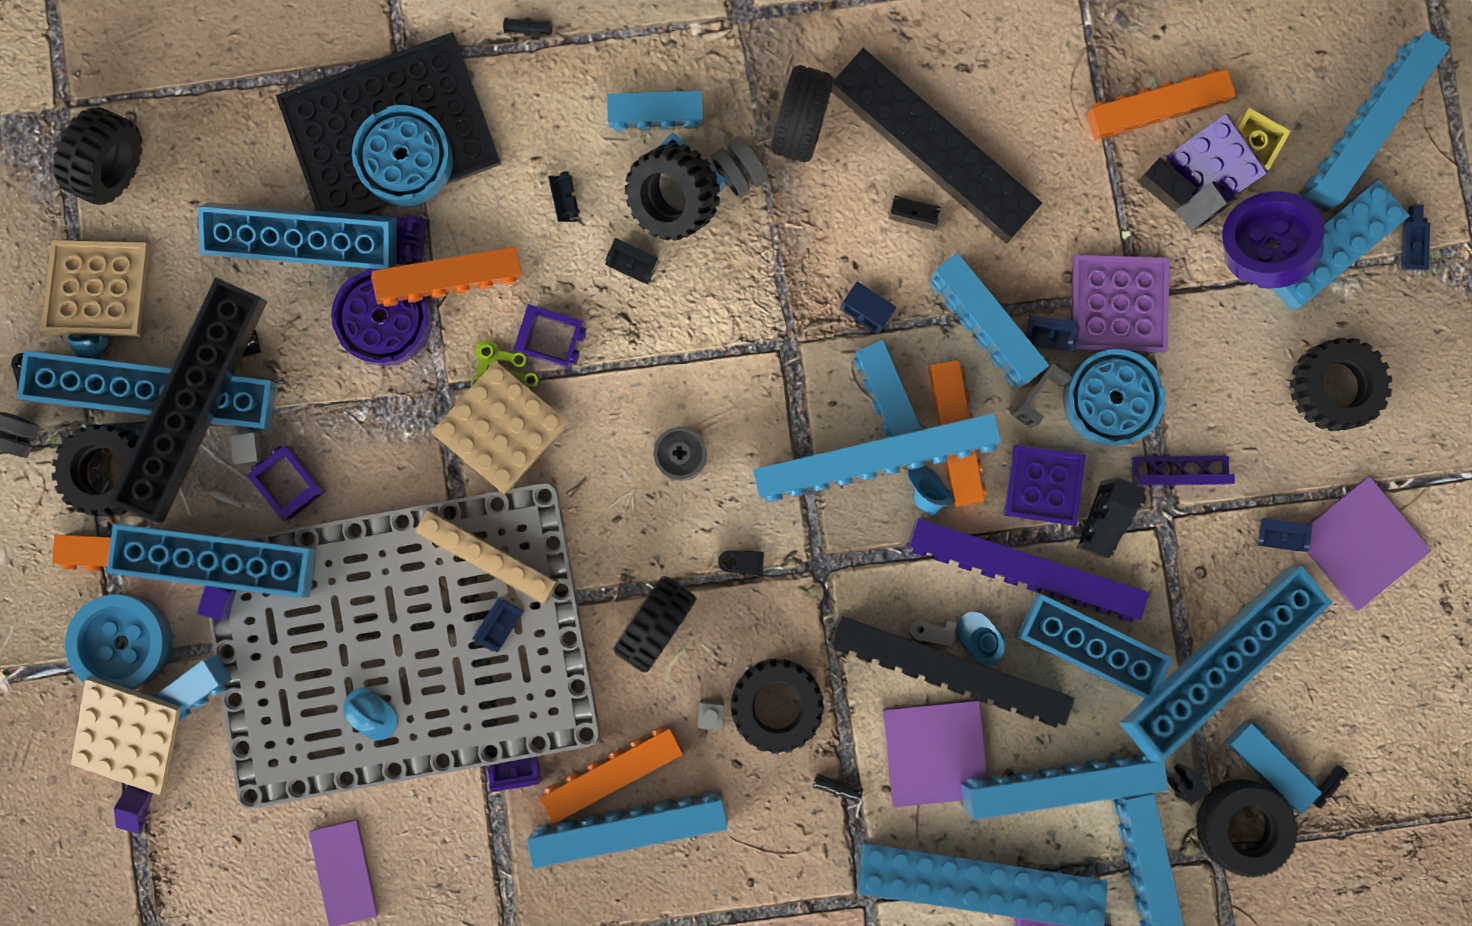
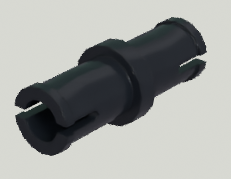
M505 17L503 29L504 33L524 34L526 37H530L531 34L552 36L553 24L552 21L532 20L531 17H525V19Z
M819 773L815 776L814 789L831 793L835 798L840 796L856 803L860 802L862 798L860 793H863L862 787L845 783L840 778L836 780Z

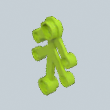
M484 340L475 349L476 358L480 362L476 377L471 380L470 385L472 387L494 361L511 362L516 367L521 368L526 365L527 358L520 352L512 354L500 351L493 341ZM485 348H490V355L484 356L483 350ZM522 356L524 359L521 364H516V357ZM507 370L529 388H534L539 384V378L534 373L523 374ZM530 376H534L536 379L532 385L527 383V379Z

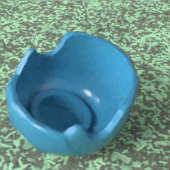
M69 334L66 339L71 350L81 358L96 357L104 352L109 345L108 336L80 335L76 338L73 334Z

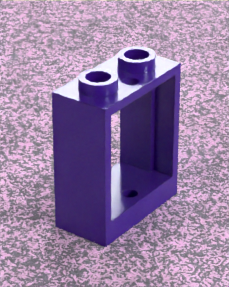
M528 304L513 350L532 358L571 369L572 364L576 365L579 359L580 351L577 348L579 342L584 341L587 328H584L585 324L582 320ZM538 316L575 327L566 360L528 349Z
M278 446L271 451V457L266 461H259L252 466V472L247 477L282 521H290L323 495L326 490L292 447ZM286 457L309 487L283 507L260 477Z

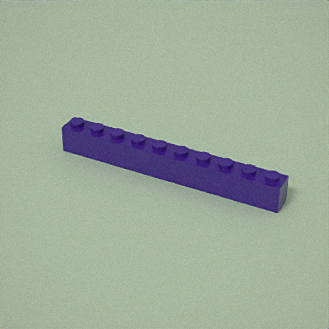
M921 519L915 520L907 546L913 548L912 553L926 557V554L929 553L936 556V561L949 564L951 560L959 563L958 568L972 571V568L982 570L980 575L993 579L995 575L1004 577L1003 582L1017 586L1018 582L1027 585V590L1040 593L1042 589L1050 592L1049 597L1062 601L1064 597L1073 599L1072 604L1086 608L1087 604L1096 607V612L1109 615L1111 611L1119 614L1118 619L1131 623L1133 619H1142L1149 596L1147 591Z

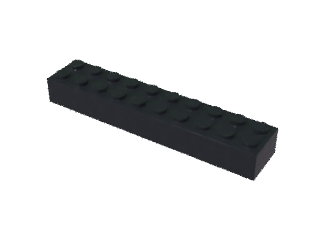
M862 48L834 79L831 92L1006 244L1041 206L1042 202L866 49Z
M215 277L109 503L155 523H164L267 304L266 300Z
M840 615L837 617L829 641L834 645L833 649L846 655L849 654V651L855 652L858 659L872 663L873 659L878 660V665L895 671L896 667L901 668V673L918 679L919 675L924 676V681L941 687L942 683L947 684V689L952 692L964 695L965 691L971 693L969 697L984 703L992 700V705L1011 712L1012 708H1015V713L1034 720L1035 716H1038V721L1055 728L1058 727V724L1066 726L1075 699L1064 693Z

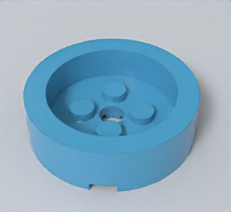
M395 105L389 106L375 115H370L362 123L353 141L352 160L360 180L376 197L396 206H415L429 201L445 187L453 168V150L447 135L431 115L416 107ZM399 148L407 149L408 156L399 160L395 158V152Z
M1110 349L1092 355L1082 361L1072 371L1070 376L1073 378L1065 385L1063 405L1069 423L1081 437L1091 443L1105 447L1123 446L1145 437L1156 427L1165 407V389L1157 374L1158 371L1141 355L1124 349ZM1112 391H1118L1122 395V401L1119 404H1113L1111 401L1110 393Z
M117 594L98 597L80 608L68 626L65 637V652L70 668L83 683H85L87 678L93 676L128 689L142 687L158 676L169 661L173 638L168 619H165L156 604L138 595ZM122 635L128 639V646L125 649L120 648L118 642H116Z

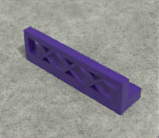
M1229 456L1132 457V483L1139 486L1235 484V474H1229ZM1194 461L1201 469L1197 474H1189L1184 467L1189 462ZM1200 461L1208 462L1205 465H1203ZM1213 461H1222V474H1213L1208 469ZM1139 462H1147L1154 469L1149 475H1139ZM1165 462H1171L1177 468L1172 475H1166L1160 469Z

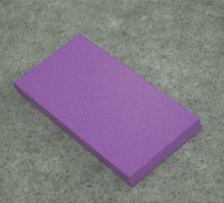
M358 819L309 831L328 925L339 926L377 917L379 914Z

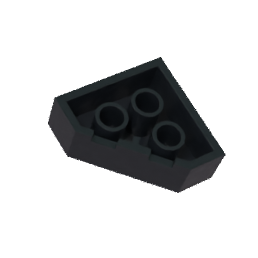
M1121 478L1101 481L1076 548L1102 558H1109L1110 555H1113L1123 534L1129 530L1138 509H1142L1147 496L1144 493L1146 488Z

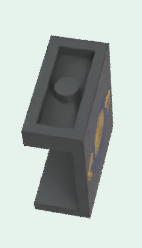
M1053 363L1039 374L1010 415L1028 428L1039 425L1044 416L1029 406L1030 402L1047 379H1050L1059 387L1068 383L1073 378L1068 374L1069 370L1058 363L1056 365Z

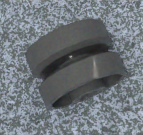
M737 136L728 143L729 153L720 148L711 154L710 157L718 173L725 179V184L737 198L741 199L750 193L749 182L758 187L767 181V175L748 144L741 137Z
M0 412V451L28 458L32 445L20 439L19 436L29 439L36 438L40 426L20 416Z
M675 427L668 429L659 436L654 446L653 456L656 466L663 475L671 480L686 481L693 479L701 473L706 464L707 452L704 441L698 433L689 428ZM680 450L685 452L683 459H678L676 453Z

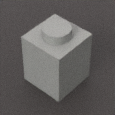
M252 429L237 431L238 435L230 436L234 465L243 466L256 464L259 461L264 462L261 434L253 433Z
M700 701L697 728L722 730L724 703Z

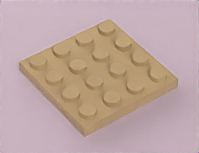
M51 240L41 332L59 335L140 337L150 246L144 242Z
M494 361L431 433L500 492L506 495L567 426L568 421L498 362Z
M90 676L85 681L71 765L161 795L166 788L181 706Z

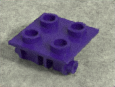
M415 215L397 217V264L410 265L423 262L426 219L417 218Z

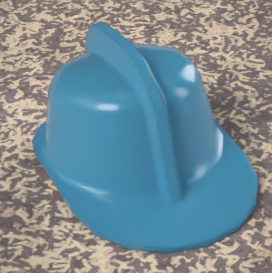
M925 465L918 469H908V478L914 487L913 500L920 509L926 511L930 516H934L942 507L952 504L954 500L953 495L932 469Z
M968 612L963 615L957 627L958 636L963 645L979 664L984 666L997 664L1003 657L1006 646L1003 633L982 613Z
M363 688L354 690L344 701L343 711L345 718L364 736L371 740H383L395 731L397 727L395 711L373 691Z

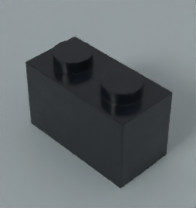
M1161 157L1137 181L1173 212L1196 189L1193 184Z

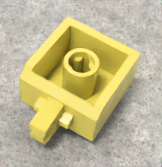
M1248 108L1239 116L1235 124L1266 169L1269 170L1291 131Z

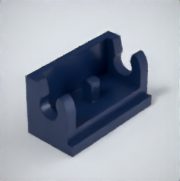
M857 281L839 309L879 335L897 307Z
M1029 315L1026 337L1036 347L1075 352L1080 326L1075 321Z
M1262 518L1257 546L1308 552L1313 525Z
M498 597L472 639L492 652H499L524 613V610L507 599Z

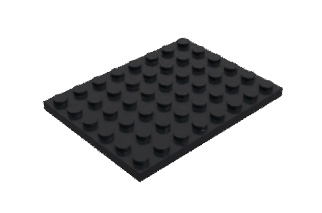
M454 32L276 95L316 211L364 215L392 205L376 197L362 183L352 160L353 141L362 123L370 115H375L389 106L407 105L419 108L431 115L441 126L453 150V168L446 185L502 165ZM399 148L395 152L397 160L408 156L407 149Z

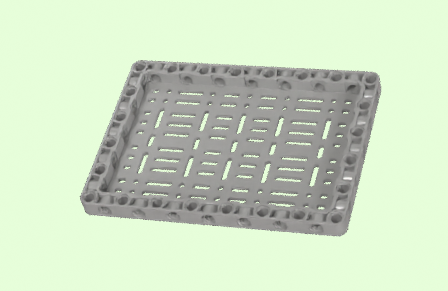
M537 484L510 489L506 495L498 491L240 538L242 540L264 541L266 543L317 549L312 581L318 583L316 588L311 589L310 597L306 598L270 594L266 597L264 593L229 589L236 591L228 620L209 618L214 656L217 655L232 678L230 682L224 685L226 690L221 692L237 799L242 807L246 809L259 808L592 746L598 740L600 726L561 503L559 493L554 486ZM549 489L552 493L551 500L544 503L540 499V494L543 490ZM497 498H502L504 501V507L500 511H496L493 507V502ZM453 506L457 511V515L454 519L450 520L446 516V511L449 507ZM426 511H433L472 534L485 531L488 537L483 540L501 550L503 546H507L509 549L508 554L557 580V586L561 583L565 584L568 587V594L565 597H560L555 588L548 602L543 604L516 589L517 599L511 601L508 584L496 577L492 581L460 586L458 581L461 578L488 573L468 561L456 562L454 560L455 554L441 546L434 547L432 541L415 533ZM403 515L409 518V525L406 528H402L399 524V520ZM355 524H359L362 528V532L358 537H355L352 533V528ZM525 524L527 526L525 532L517 531L519 525ZM501 528L505 529L506 531L505 535L503 536L499 535V530ZM311 532L314 536V541L311 545H308L305 537ZM553 536L558 537L560 540V546L556 550H552L548 545L549 539ZM528 542L530 544V548L527 550H521L520 544ZM418 543L422 546L420 551L405 554L398 552L401 546ZM382 550L386 551L385 557L380 556ZM363 553L368 555L366 561L345 563L347 556ZM438 558L443 559V564L440 566L436 562ZM328 560L333 562L331 567L326 565ZM420 561L425 563L423 569L407 572L401 570L404 564ZM384 568L389 569L388 575L383 574ZM365 571L371 573V577L368 579L348 581V575ZM441 576H445L447 580L451 604L450 613H446L444 610L440 586ZM332 577L336 580L334 585L329 583ZM389 585L393 589L397 613L396 623H393L390 618L386 587ZM422 585L429 587L426 593L411 596L405 593L407 588ZM496 591L498 597H503L524 610L520 617L523 632L517 634L514 627L499 652H492L486 647L470 649L469 644L474 641L472 638L484 619L467 622L464 619L465 615L491 610L498 597L468 604L462 603V597ZM250 593L252 597L250 600L244 601L242 599L243 594ZM334 595L339 598L343 622L342 633L337 631L332 602ZM368 595L375 597V601L372 603L356 606L352 604L353 598ZM532 602H539L541 606L539 609L533 610L530 605ZM425 603L432 605V609L429 611L413 614L408 611L410 606ZM313 605H320L322 607V610L318 613L290 618L285 615L286 611ZM269 607L273 609L278 639L276 645L271 641L267 609ZM370 613L378 615V619L375 621L356 623L354 620L359 615ZM254 617L255 623L248 625L246 619ZM427 621L435 623V627L432 629L416 632L411 629V626L416 623ZM315 623H323L325 625V628L320 631L293 636L288 633L289 629ZM449 624H453L455 627L456 646L450 644ZM543 629L545 635L537 637L535 635L536 630ZM380 631L381 637L378 639L359 641L357 638L361 633ZM568 631L576 634V643L568 644L565 641V634ZM395 634H399L401 637L402 656H398L396 653ZM257 635L258 641L251 643L249 637ZM318 641H326L328 643L327 647L301 653H293L291 651L292 647ZM341 644H345L347 647L348 666H344L342 662ZM228 645L234 648L232 657H229L226 653ZM520 645H524L527 652L531 676L529 683L525 682L519 654ZM435 648L440 651L438 656L423 659L416 657V653L419 651ZM539 648H548V654L540 655L538 653ZM260 653L261 659L254 661L252 655ZM504 654L509 656V660L503 663L474 667L472 665L473 660ZM276 656H279L281 658L283 669L282 678H279L277 676L275 666ZM455 657H458L461 663L465 694L463 695L458 692L453 663ZM380 658L386 661L384 666L369 669L362 667L364 661ZM438 666L443 669L441 674L426 677L419 675V671L422 669ZM542 666H551V672L543 673L541 671ZM401 667H404L407 672L411 703L409 705L404 701L400 677ZM326 668L332 670L330 676L303 681L296 679L298 673ZM507 672L512 674V678L506 681L477 685L475 683L476 678ZM383 676L389 679L387 684L372 687L365 685L367 679ZM347 677L352 679L354 690L360 688L369 689L378 696L389 694L392 697V700L386 703L396 713L397 727L388 738L397 737L399 739L397 744L377 747L375 745L376 740H371L361 732L354 731V727L345 718L343 711L344 701L348 696ZM581 679L585 683L584 691L578 692L573 688L574 680ZM260 680L265 681L266 686L264 688H258L256 683ZM444 685L446 687L444 692L429 695L422 693V689L425 687ZM329 686L335 688L333 694L306 699L299 697V693L302 691ZM281 689H284L287 694L291 718L290 726H286L280 696ZM553 689L556 694L553 697H547L545 692ZM235 693H239L242 697L240 705L234 701ZM529 693L534 695L533 700L527 699ZM511 696L516 698V703L488 709H481L479 707V704L484 701ZM266 698L269 703L267 706H261L259 701ZM332 704L338 706L336 712L309 717L302 716V711L305 709ZM463 705L468 707V712L464 713L462 711ZM556 707L559 709V713L550 715L549 709ZM440 709H448L450 711L448 716L434 719L426 717V713ZM532 711H535L537 713V717L535 719L531 718L530 713ZM409 715L414 717L413 722L408 721ZM509 715L519 716L518 722L484 727L482 725V722L488 719ZM269 716L272 721L270 724H264L262 719ZM466 723L471 725V730L467 731L465 729ZM444 727H451L453 729L452 734L437 737L429 735V731ZM337 728L342 730L341 736L314 741L306 740V735L310 733ZM582 728H591L594 733L593 738H583L581 735ZM412 733L417 735V740L411 739ZM536 736H541L545 739L546 745L544 748L535 746L534 738ZM289 737L294 739L293 744L288 743ZM243 741H246L250 746L248 753L242 750L241 744ZM274 741L276 745L274 748H267L266 743ZM358 743L363 745L362 750L357 749ZM488 745H494L497 748L498 754L496 757H491L487 754ZM335 747L345 748L344 754L317 759L309 758V753ZM440 754H446L449 757L450 763L448 766L440 763ZM292 755L297 757L295 763L291 761ZM277 759L278 765L270 766L269 761ZM393 762L401 765V774H395L392 771ZM346 771L353 774V783H348L345 780L344 774ZM298 780L305 783L306 789L304 792L298 790ZM250 789H253L257 792L258 796L256 801L250 798Z

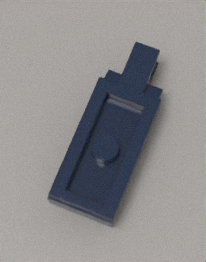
M1413 204L1408 207V214L1410 216L1403 221L1401 270L1427 271L1429 269L1430 223H1428L1427 218H1423L1424 205Z

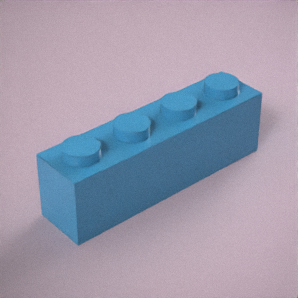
M702 91L607 94L609 128H614L615 131H626L628 128L635 127L643 131L650 130L651 127H661L664 130L674 129L675 126H684L686 129L698 128V125H703Z
M879 341L856 351V358L853 359L858 372H863L865 377L863 385L867 393H872L875 400L872 402V406L877 416L881 414L884 421L881 427L885 436L895 437L919 430L921 427L884 341Z
M215 655L201 661L153 697L181 706L179 721L192 714L190 711L192 708L198 709L208 703L207 697L210 695L214 697L226 690L224 685L230 682L232 678L219 657Z
M1244 721L1224 742L1271 789L1282 795L1290 804L1291 809L1303 814L1322 794L1316 788L1318 783L1308 774L1304 776L1298 770L1300 765L1291 757L1286 758L1281 753L1283 749L1275 741H1269L1264 736L1265 731L1258 724Z

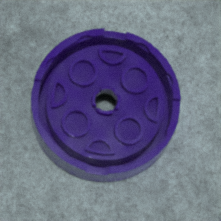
M1274 191L1249 197L1239 203L1225 220L1222 231L1225 262L1229 270L1243 282L1248 281L1256 284L1259 288L1274 289L1296 284L1315 270V266L1323 256L1324 222L1322 216L1311 202L1293 193ZM1270 240L1280 244L1277 248L1273 249L1266 246L1270 243Z
M367 269V271L349 278L337 292L331 311L333 329L340 344L350 354L366 363L376 366H394L404 363L421 351L430 336L433 314L427 296H424L422 300L417 302H408L407 299L398 301V304L385 307L384 304L377 305L371 274L372 271L381 269ZM378 310H385L387 319L382 322H376L374 318L375 313Z

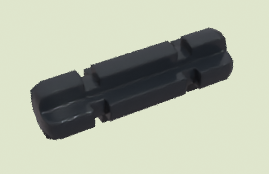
M1336 766L1332 771V776L1329 775L1318 788L1322 794L1312 804L1317 808H1323L1327 803L1326 799H1330L1340 787L1341 780L1344 781L1348 777V771L1342 766Z

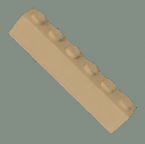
M426 511L415 533L543 604L548 602L558 584L557 580L433 511Z

